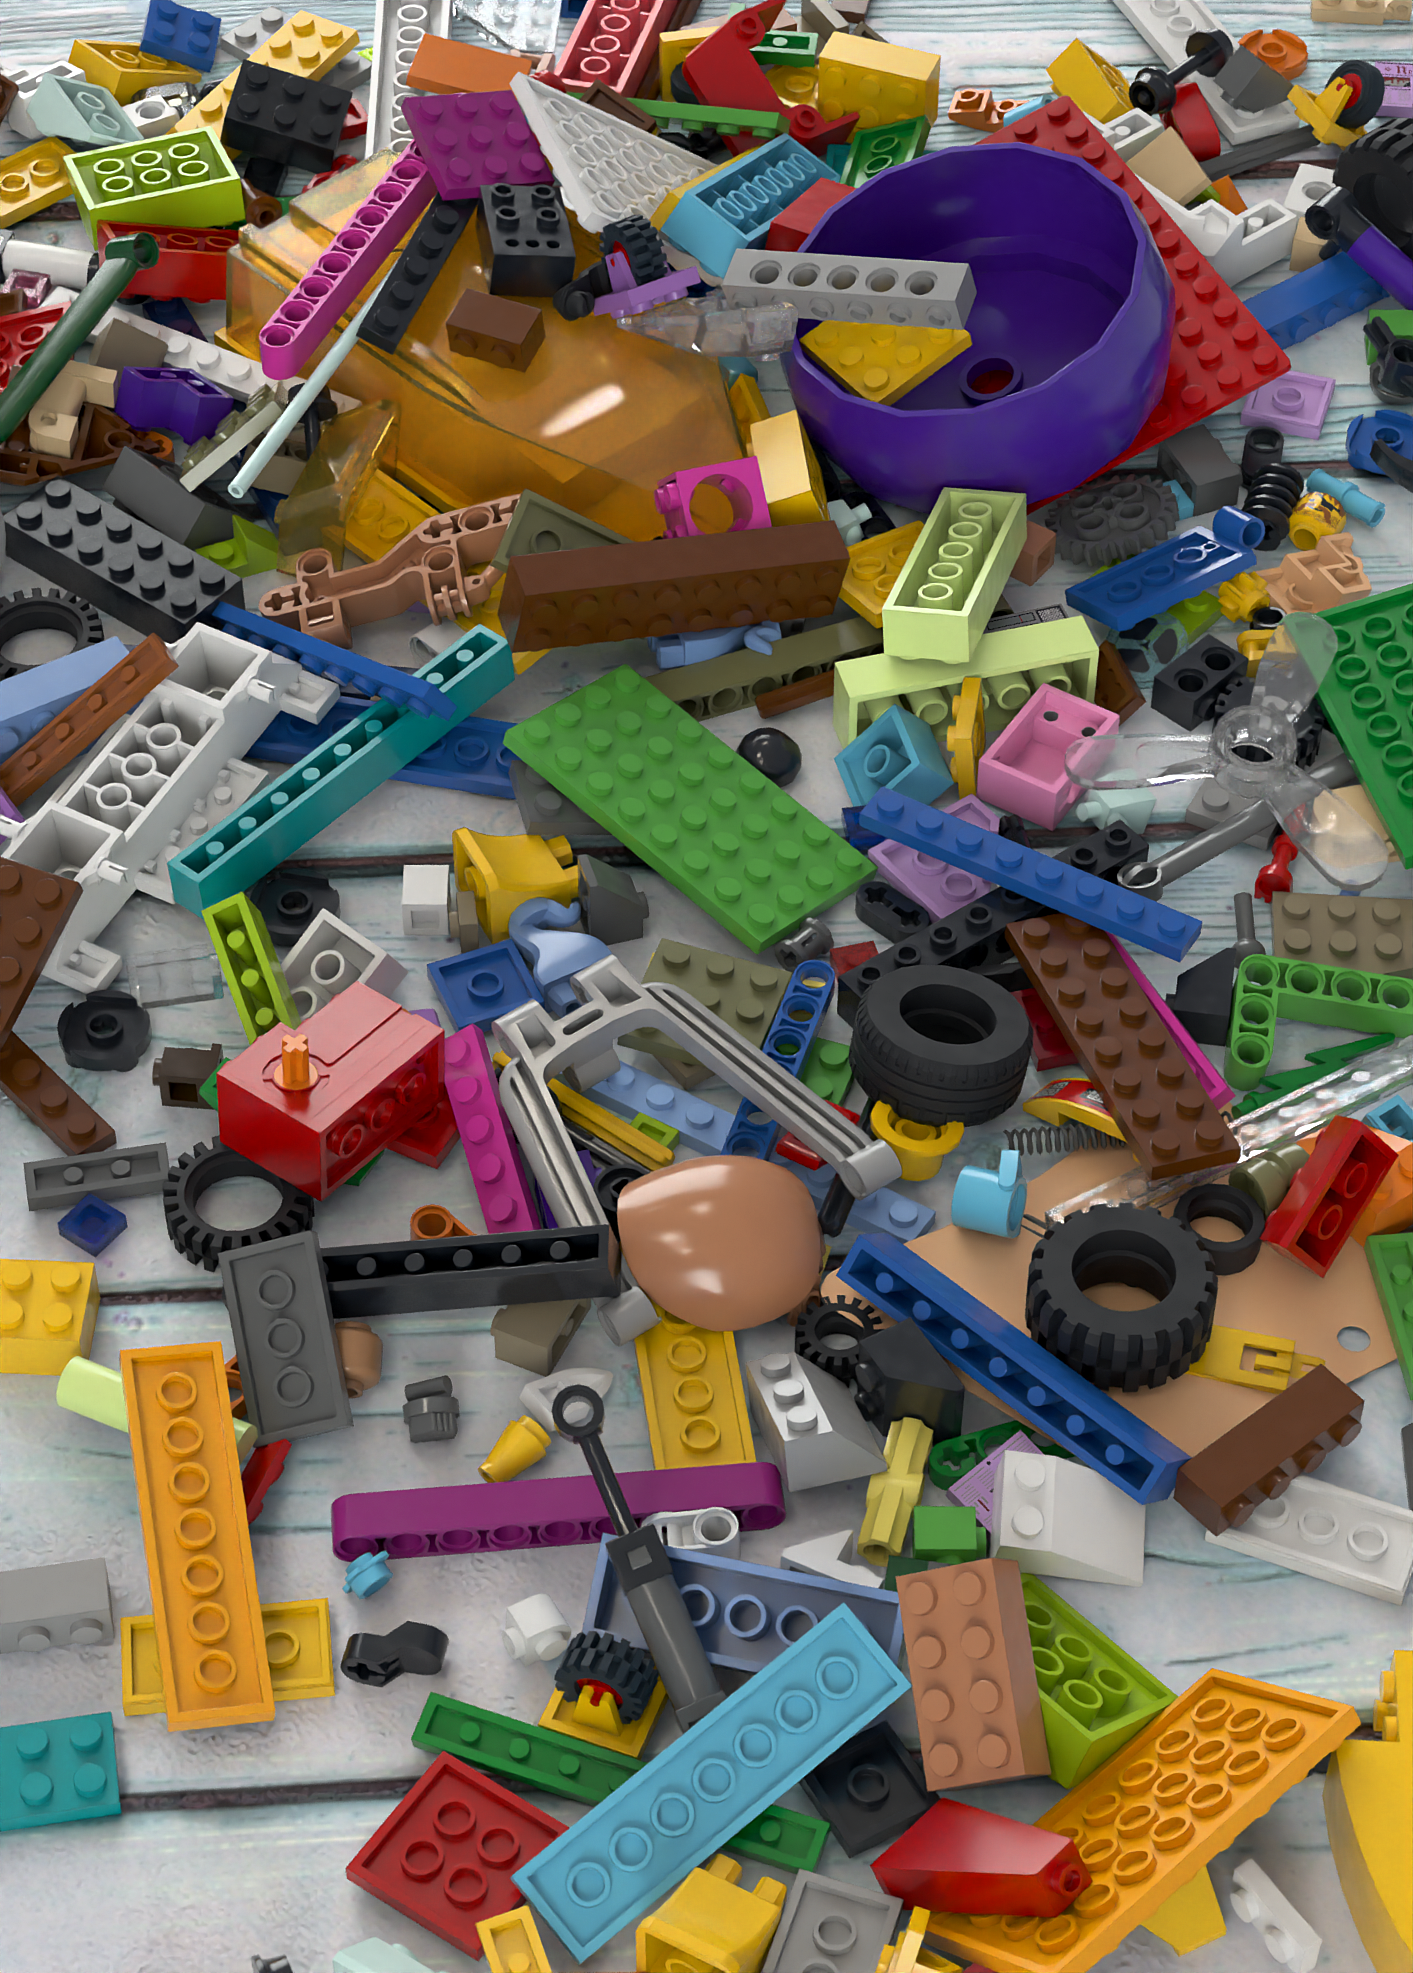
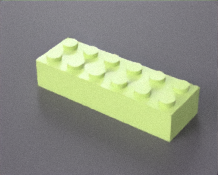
M943 488L882 608L884 655L899 656L905 660L919 658L937 659L948 664L970 662L1027 539L1025 493Z
M1081 615L982 634L970 662L948 664L937 659L919 658L905 660L899 656L884 655V653L835 662L833 727L844 750L892 705L896 704L929 723L936 742L946 741L948 726L956 725V721H953L952 718L953 696L961 695L964 677L981 678L986 733L1005 729L1043 683L1094 704L1099 648Z

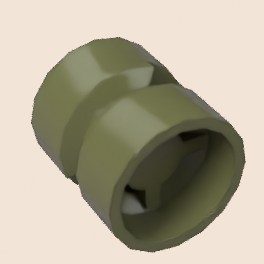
M1285 1143L1267 1152L1262 1158H1255L1234 1168L1229 1175V1186L1243 1190L1256 1200L1264 1213L1266 1223L1268 1216L1280 1206L1290 1190L1292 1177L1300 1168L1304 1167L1310 1155L1295 1143Z

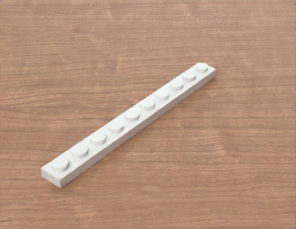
M58 286L38 308L70 300L73 303L79 296V293ZM113 306L110 307L86 338V341L95 344L98 334L113 318H117L168 344L169 347L161 367L192 368L235 399L248 403V398L266 383L272 388L276 383L280 382L288 391L291 387L306 383L307 381L296 376L286 380L270 379L263 373L262 363ZM330 390L331 399L337 403L338 413L335 417L320 422V429L325 434L342 439L365 412L361 401Z

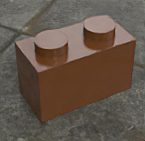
M466 288L445 322L450 351L464 357H473L493 363L501 368H510L523 373L527 370L546 338L542 309L470 288Z

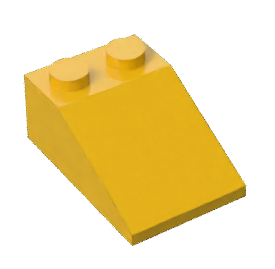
M75 39L68 63L85 71L87 83L107 88L121 107L159 94L165 100L199 83L202 78V74L189 66L140 51V43Z

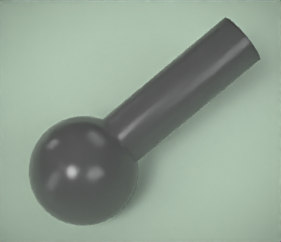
M1246 892L1234 895L1238 941L1232 948L1236 949L1234 967L1239 969L1241 962L1247 956L1253 954L1266 955L1264 946L1255 938L1252 896Z

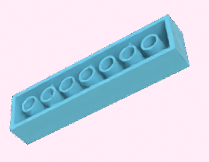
M785 132L686 191L660 230L669 236V242L676 249L682 252H689L698 259L701 268L714 277H721L724 280L736 248L765 250L770 223L775 217L821 177L839 183L841 176Z

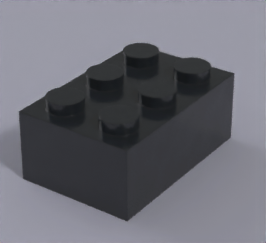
M243 59L224 117L220 142L224 146L315 174L331 171L345 127L353 92Z

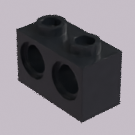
M1207 634L1154 676L1151 708L1191 732L1202 722L1210 721L1214 717L1217 699L1220 693L1225 694V687L1231 683L1238 687V680L1246 677L1248 658L1210 634Z

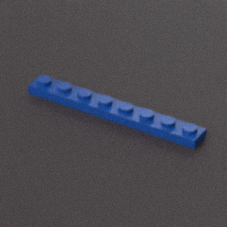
M220 601L212 613V616L224 625L222 632L272 651L292 661H298L302 667L317 676L324 672L329 678L346 687L351 682L356 689L367 696L373 697L375 693H378L382 699L397 708H401L404 703L412 712L422 718L428 719L430 715H434L449 721L458 707L433 683Z
M881 786L860 812L859 826L1179 963L1201 934V920Z

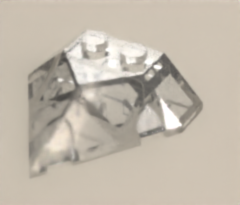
M723 289L707 292L704 298H687L646 310L641 316L618 318L617 327L699 356L755 357V361L766 362L779 359V353L792 351L799 315L798 308L788 302L730 310Z

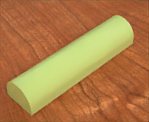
M73 1357L65 1366L57 1385L56 1398L58 1406L129 1434L121 1373L85 1358ZM232 1417L240 1466L257 1440L258 1434L256 1426Z

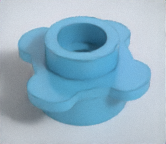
M382 1551L376 1556L368 1552L354 1560L346 1569L348 1575L345 1581L347 1584L342 1590L346 1594L354 1591L359 1599H365L387 1584L393 1576V1573L385 1563V1560L389 1557L387 1551Z

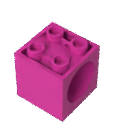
M757 456L677 471L658 481V489L654 490L657 511L659 514H664L667 530L663 532V539L705 535L704 532L695 526L689 510V502L694 496V488L697 484H707L716 487L728 498L733 511V523L726 532L772 527Z

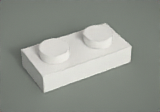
M1252 1858L1236 1867L1229 1897L1237 1915L1246 1923L1252 1922L1265 1938L1266 1946L1271 1955L1279 1963H1286L1294 1973H1307L1316 1967L1322 1939Z

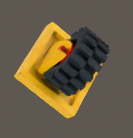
M589 1631L587 1636L581 1632L575 1638H572L554 1677V1680L557 1681L556 1687L542 1714L538 1727L641 1761L669 1697L655 1663L652 1659H643L645 1652L638 1647L632 1650L629 1648L631 1642L622 1638L620 1643L614 1641V1634L605 1632L603 1638H601L597 1631Z

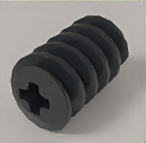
M1279 463L1264 465L1256 471L1252 478L1248 495L1241 510L1261 519L1264 523L1265 534L1260 544L1254 548L1255 550L1266 552L1276 550L1281 544V540L1285 539L1290 531L1289 518L1292 516L1293 508L1297 505L1304 490L1303 477L1291 466Z

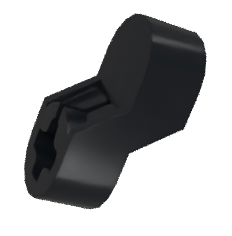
M411 1621L405 1622L385 1636L370 1633L353 1634L348 1639L340 1669L349 1679L376 1687L385 1686L405 1672L418 1675H434L441 1671L449 1639L442 1630L434 1626Z

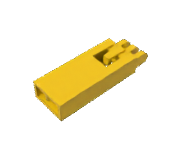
M1213 1324L1210 1341L1206 1343L1205 1352L1198 1362L1190 1364L1189 1371L1185 1374L1279 1395L1287 1389L1289 1376L1294 1379H1301L1309 1373L1301 1371L1303 1364L1317 1367L1320 1364L1325 1366L1326 1361L1319 1357L1294 1353L1295 1340ZM1244 1346L1277 1352L1276 1357L1256 1354L1254 1370L1260 1371V1368L1274 1370L1273 1375L1240 1369Z

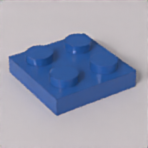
M150 0L139 50L210 73L214 63L221 18L212 16L205 11H197L178 5L172 0Z
M512 939L427 964V977L455 1033L472 1023L483 1032L492 1030L491 1023L531 999L536 1000L545 1010V1001Z

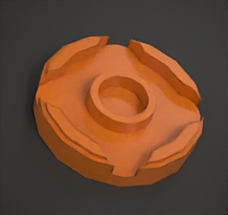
M1273 29L1272 34H1263V30H1255L1244 35L1238 41L1240 46H1244L1288 81L1299 77L1306 70L1308 59L1307 46L1303 40L1293 33Z

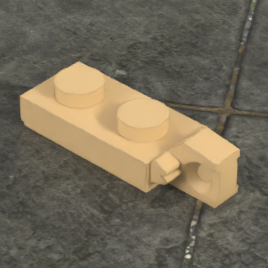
M1311 0V20L1366 25H1383L1384 20L1410 21L1413 0Z

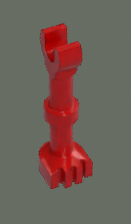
M1307 805L1285 817L1282 833L1275 838L1271 849L1274 855L1272 862L1259 870L1255 881L1254 898L1261 899L1263 897L1265 899L1264 903L1270 904L1273 891L1293 892V877L1288 871L1290 861L1297 857L1300 848L1297 840L1300 831L1307 824L1309 812H1306Z

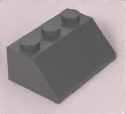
M124 446L102 487L104 491L115 498L113 502L115 507L133 516L136 513L141 517L140 521L163 533L192 551L233 539L232 515H237L252 523L255 521L204 483H201L193 491L189 492L179 481L183 468L176 463Z

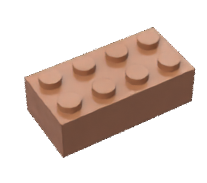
M987 1558L897 1576L896 1583L927 1791H960L1051 1775L1018 1561Z

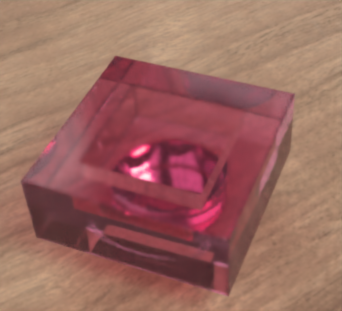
M13 269L0 294L23 288L28 298L27 309H36L44 302L52 287L50 274Z

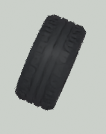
M943 965L909 966L885 974L865 990L858 1006L848 1059L852 1074L865 1094L875 1103L881 1100L882 1103L891 1105L890 1107L898 1117L917 1124L938 1128L939 1126H945L947 1123L957 1121L963 1122L965 1128L981 1125L995 1119L1017 1101L1022 1090L1030 1059L1034 1032L1024 1008L1017 999L1002 986L990 979L964 969Z

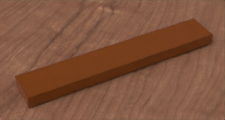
M153 632L0 765V786L16 808L179 667L166 644L157 634Z

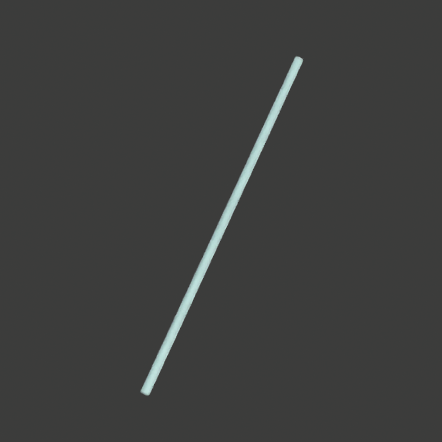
M397 261L230 483L228 491L232 496L236 498L243 497L359 340V337L356 336L359 326Z

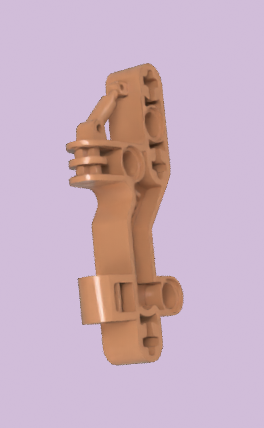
M521 494L430 517L378 561L338 572L331 553L326 549L313 548L305 551L296 561L297 583L275 588L264 594L258 605L263 618L345 650L352 649L353 647L352 627L400 615L420 600H427L430 615L435 626L441 625L442 617L448 615L450 621L457 620V613L462 611L467 618L473 617L472 606L484 602L490 597V589L502 577L504 572L489 564L481 575L468 576V569L474 564L493 559Z

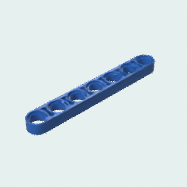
M821 960L804 961L794 970L762 1049L763 1053L799 1081L834 996V970L828 963ZM810 977H818L823 979L826 984L820 988H809L802 982ZM797 1010H805L810 1012L813 1017L808 1021L799 1022L792 1020L789 1014ZM787 1043L797 1046L800 1050L796 1054L788 1056L779 1054L775 1049L779 1045ZM743 1096L720 1155H734V1151L738 1148L751 1147L759 1153L755 1158L768 1161L782 1126L774 1119L762 1125L750 1122L747 1119L749 1115L763 1111Z

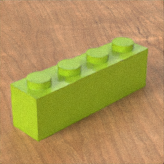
M243 891L202 910L203 918L250 1046L257 1037L265 1035L280 1022L296 1030L301 1024V1019L261 912Z

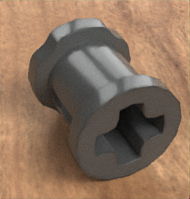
M808 917L800 923L799 931L790 939H783L775 945L774 952L779 964L786 971L792 972L793 975L794 970L799 964L804 961L814 960L819 954H827L832 950L834 940L825 924L817 919Z

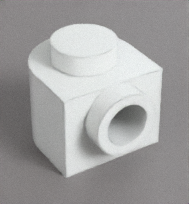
M536 1594L507 1607L506 1627L502 1631V1640L511 1658L514 1660L519 1658L524 1667L540 1659L542 1661H549L559 1656L566 1649L567 1641L572 1631L552 1598L548 1594Z

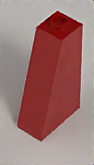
M942 1797L870 1865L884 1894L904 1899L903 1910L913 1911L914 1906L931 1912L1057 1918L1093 1883L1073 1839Z

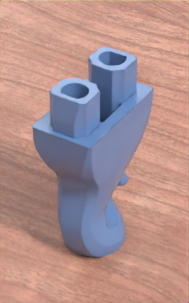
M769 620L763 621L760 624L742 627L676 633L661 637L651 636L647 637V643L650 651L656 652L657 665L660 671L673 670L733 653L745 646L754 651L771 655L773 648L768 642L782 639L779 622L774 623Z
M536 897L519 905L510 915L508 923L509 937L515 943L520 955L531 962L534 967V982L545 1001V1011L547 1014L554 1011L560 1018H563L582 1007L572 990L570 977L613 953L601 940L591 935L544 930L548 926L565 928L577 924L581 917V907L578 902L570 904L569 908H565L552 899Z

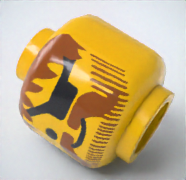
M1307 493L1299 499L1297 505L1293 508V514L1289 518L1290 531L1288 536L1298 549L1302 551L1314 550L1321 536L1342 533L1347 522L1346 512L1342 504L1327 493Z

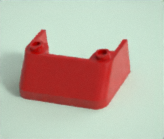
M767 0L734 14L688 53L682 65V74L701 105L779 113L790 120L788 135L817 158L827 154L828 144L844 145L860 119V115L855 111L826 124L821 114L812 106L799 104L786 109L751 54L750 49L757 47L763 40L765 33L770 32L787 0ZM740 131L737 137L719 134L733 157L765 142L767 144L772 141L752 137V132Z

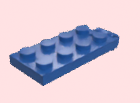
M1224 506L1218 510L1213 519V531L1198 525L1065 590L1066 603L1068 606L1118 632L1131 629L1136 623L1154 614L1163 613L1170 606L1187 598L1196 597L1203 590L1219 582L1231 580L1236 574L1256 565V555L1251 549L1257 547L1262 541L1265 534L1264 523L1261 519L1234 506Z

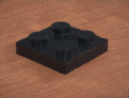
M887 1720L848 1739L798 1781L823 1820L830 1823L831 1832L849 1859L909 1829L941 1799L936 1791H927L924 1773Z

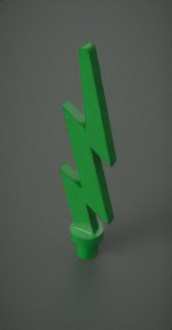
M1386 1033L1306 1054L1304 1059L1316 1065L1261 1077L1258 1083L1273 1089V1091L1264 1093L1252 1091L1244 1095L1243 1102L1231 1108L1234 1120L1238 1123H1243L1251 1118L1259 1120L1270 1111L1317 1101L1318 1095L1303 1088L1362 1075L1364 1069L1346 1061L1393 1044L1396 1036L1394 1033Z

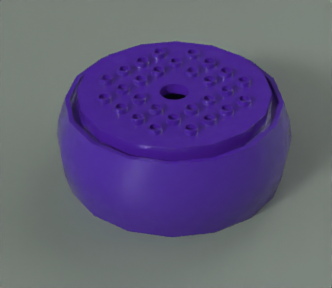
M1022 142L950 146L882 170L827 209L797 251L798 253L969 264L977 294L964 329L970 333L973 345L891 406L852 395L802 351L799 339L824 321L780 317L778 348L781 366L804 429L809 438L823 451L830 461L874 498L930 515L944 487L1025 493L1026 505L1072 490L1129 448L1163 397L1176 315L1174 285L1142 212L1127 192L1080 157ZM992 370H1003L1013 375L1010 383L998 392L981 394L971 389L974 380L983 373Z

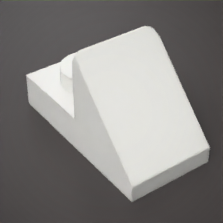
M844 1530L785 1548L781 1555L780 1569L883 1589V1578L876 1576L865 1567L849 1565L853 1550V1530Z

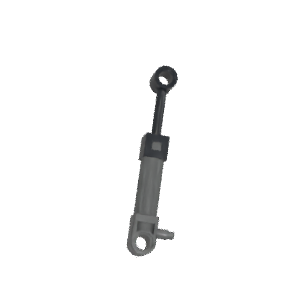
M580 1384L567 1386L558 1393L553 1401L552 1416L554 1427L559 1435L568 1442H572L575 1445L580 1444L618 1535L617 1538L605 1543L607 1555L624 1596L628 1598L683 1735L726 1700L727 1697L725 1692L721 1691L675 1581L673 1568L655 1525L651 1523L638 1529L599 1437L603 1433L602 1428L605 1420L602 1399L589 1386ZM574 1402H584L592 1408L594 1412L593 1417L584 1426H572L563 1417L567 1406Z

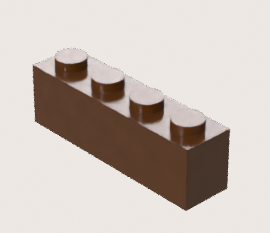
M1318 1365L1179 1467L1173 1498L1216 1537L1232 1525L1234 1527L1241 1526L1249 1519L1258 1505L1268 1498L1270 1500L1277 1499L1285 1492L1294 1478L1302 1472L1307 1474L1313 1472L1320 1466L1329 1452L1339 1445L1345 1447L1354 1441L1362 1429L1360 1421L1365 1401L1324 1365Z

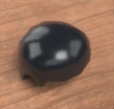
M772 727L758 728L746 734L735 751L780 788L792 783L801 769L802 754L798 744L784 732Z

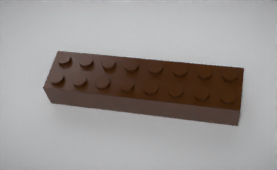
M830 520L510 556L497 615L512 653L537 652L551 648L578 647L601 642H620L626 639L651 636L661 637L668 634L702 632L704 630L726 627H742L760 624L763 621L769 620L778 623L801 618H819L833 614L850 562V555L835 521Z

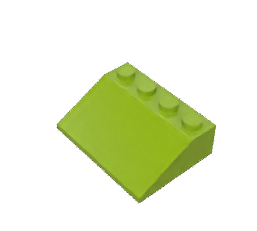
M212 126L63 156V163L85 231L95 251H98L97 220L206 228L211 226L225 227L235 221L245 219L240 177Z
M1022 1573L1020 1574L1051 1769V1775L1047 1776L1056 1783L1061 1784L1066 1790H1069L1081 1783L1175 1701L1178 1696L1034 1574Z

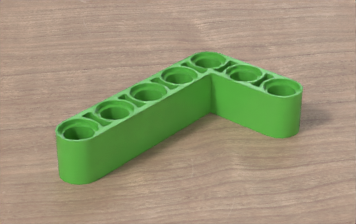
M1263 954L1247 956L1240 964L1232 989L1223 1066L1224 1078L1229 1085L1240 1091H1251L1261 1085L1258 1083L1259 1079L1265 1077L1273 1054L1276 1017L1380 1035L1394 1033L1398 1038L1413 1040V979ZM1251 982L1259 983L1262 986L1252 984ZM1296 989L1303 990L1306 993L1299 992ZM1342 997L1350 998L1352 1001L1346 1000ZM1387 1004L1394 1005V1006H1396L1397 1008L1390 1007V1006L1387 1005ZM1246 1020L1254 1021L1258 1025L1248 1023ZM1241 1059L1250 1060V1061H1252L1254 1064L1245 1063V1062L1242 1061Z

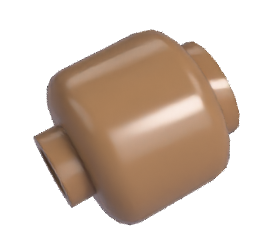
M356 1321L338 1322L335 1324L348 1397L358 1398L363 1395V1390L371 1389L380 1381L383 1343L377 1334L371 1332L372 1328L365 1323Z

